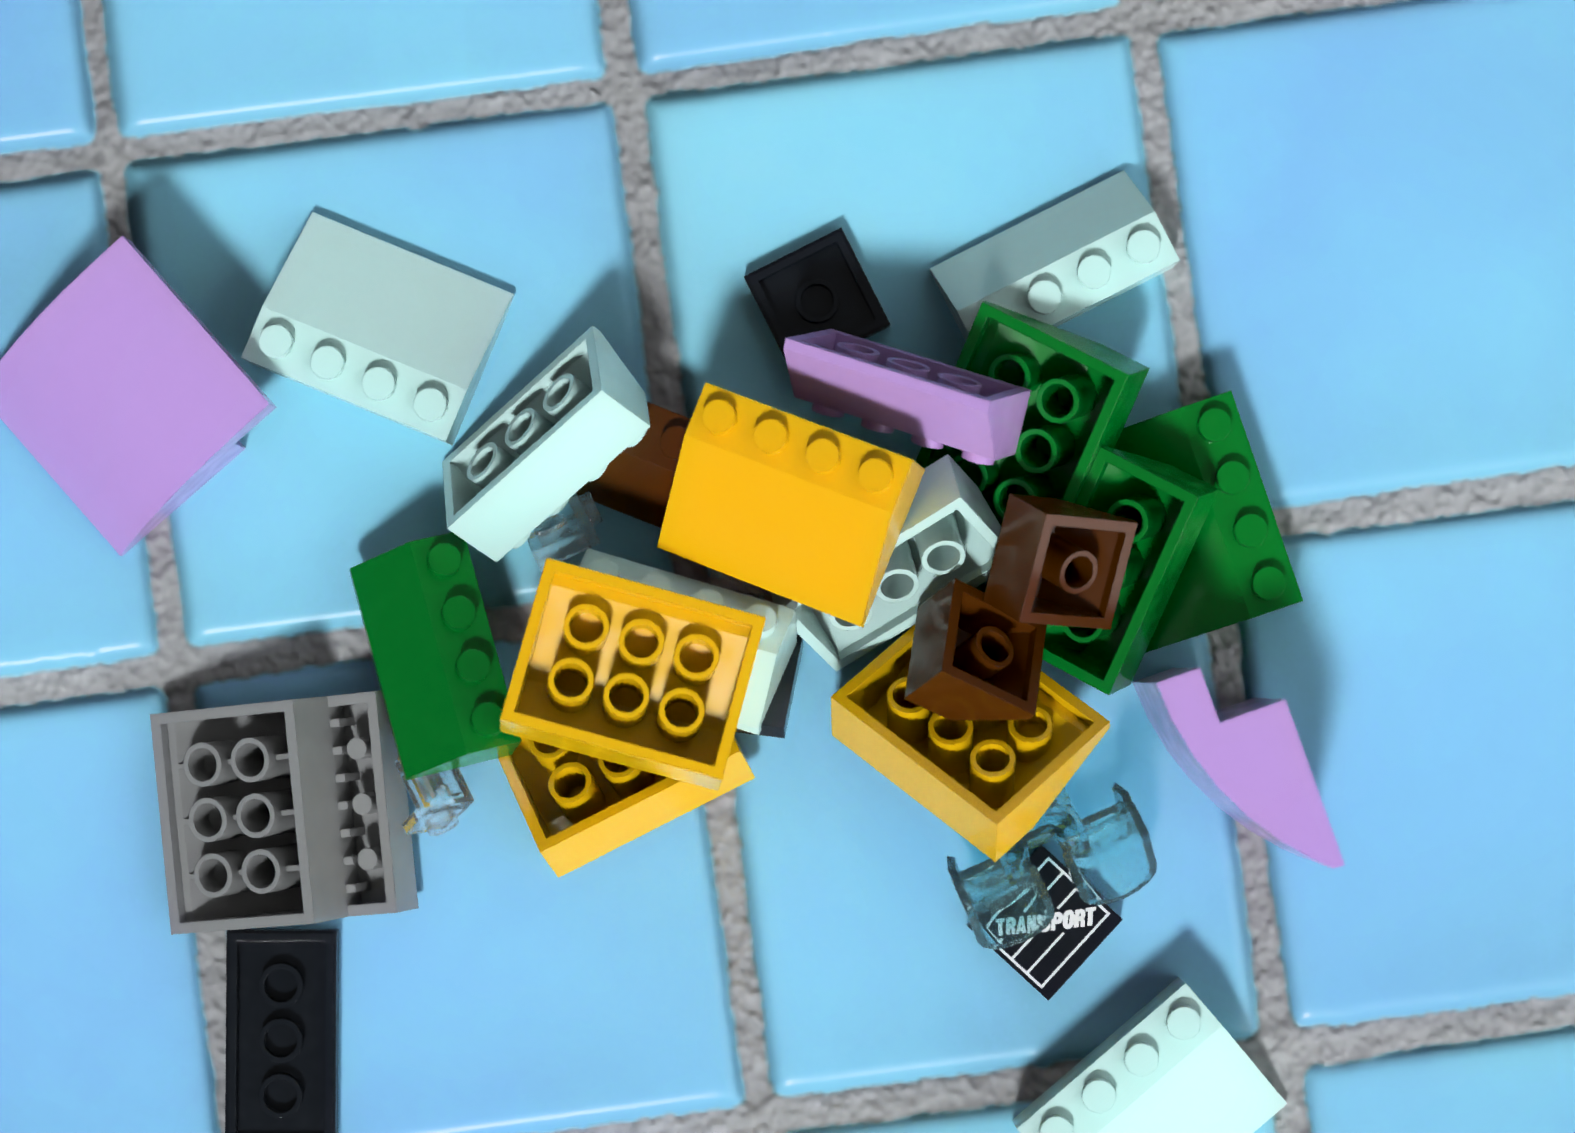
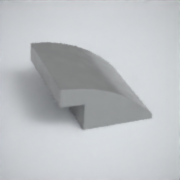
M381 691L150 714L171 935L316 924L349 916L398 913L419 908L407 785Z

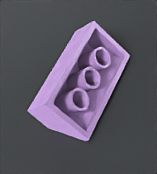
M834 329L792 336L785 339L783 350L794 397L813 403L812 410L816 413L838 418L844 417V413L862 418L861 426L866 429L881 433H893L894 429L912 434L911 442L926 448L943 449L944 445L962 450L961 457L977 464L993 465L996 460L1016 454L1031 392L1030 389Z

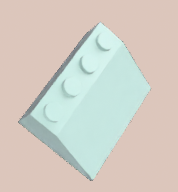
M312 212L261 307L241 358L253 365L453 446L515 295Z
M1177 977L1012 1121L1020 1133H1254L1287 1103L1192 989L1182 979Z

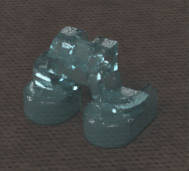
M1115 783L1112 787L1115 804L1080 819L1064 787L1036 825L998 861L994 862L990 858L961 871L955 857L947 856V868L950 879L976 940L983 948L994 950L1009 948L1023 943L1044 930L1054 918L1055 908L1038 869L1032 865L1029 850L1054 840L1062 850L1068 873L1080 898L1087 904L1102 905L1124 899L1139 891L1150 882L1156 873L1157 862L1149 832L1127 790Z

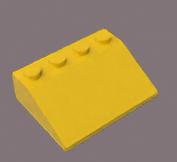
M705 382L684 435L657 548L863 628L925 469L913 459Z
M546 557L500 717V732L719 791L766 617Z
M914 624L831 696L832 736L996 862L1036 825L1109 730L1110 721L1042 671L1040 674L1036 714L1030 720L951 721L904 699L915 630Z
M735 735L719 791L521 738L520 744L512 755L498 758L536 845L558 878L755 778Z

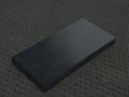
M339 929L227 930L225 1133H338Z

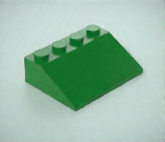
M984 301L979 308L955 367L1031 390L1016 454L996 460L993 465H982L963 459L961 457L962 450L944 445L943 449H932L922 446L915 462L921 467L926 468L949 454L977 485L1001 526L1010 493L1057 498L1076 503L1100 447L1108 446L1115 448L1150 368L1100 343Z
M1232 391L1123 428L1114 449L1170 464L1219 489L1146 652L1303 601Z

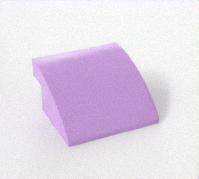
M124 236L115 241L76 277L32 322L0 360V419L120 556L126 554L246 449L239 440L276 408L273 402L138 248Z
M1200 667L1172 668L1132 682L1147 718L1167 751L1188 778L1217 807L1249 831L1283 850L1333 869L1345 865L1286 699L1251 698L1215 711Z

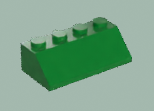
M1101 446L1075 504L1138 522L1111 629L1047 625L1042 660L1107 695H1111L1131 685L1219 489L1170 464L1108 446Z
M453 532L410 541L350 568L349 573L405 781L512 755L520 744L521 738L500 732V717L508 691L467 542Z

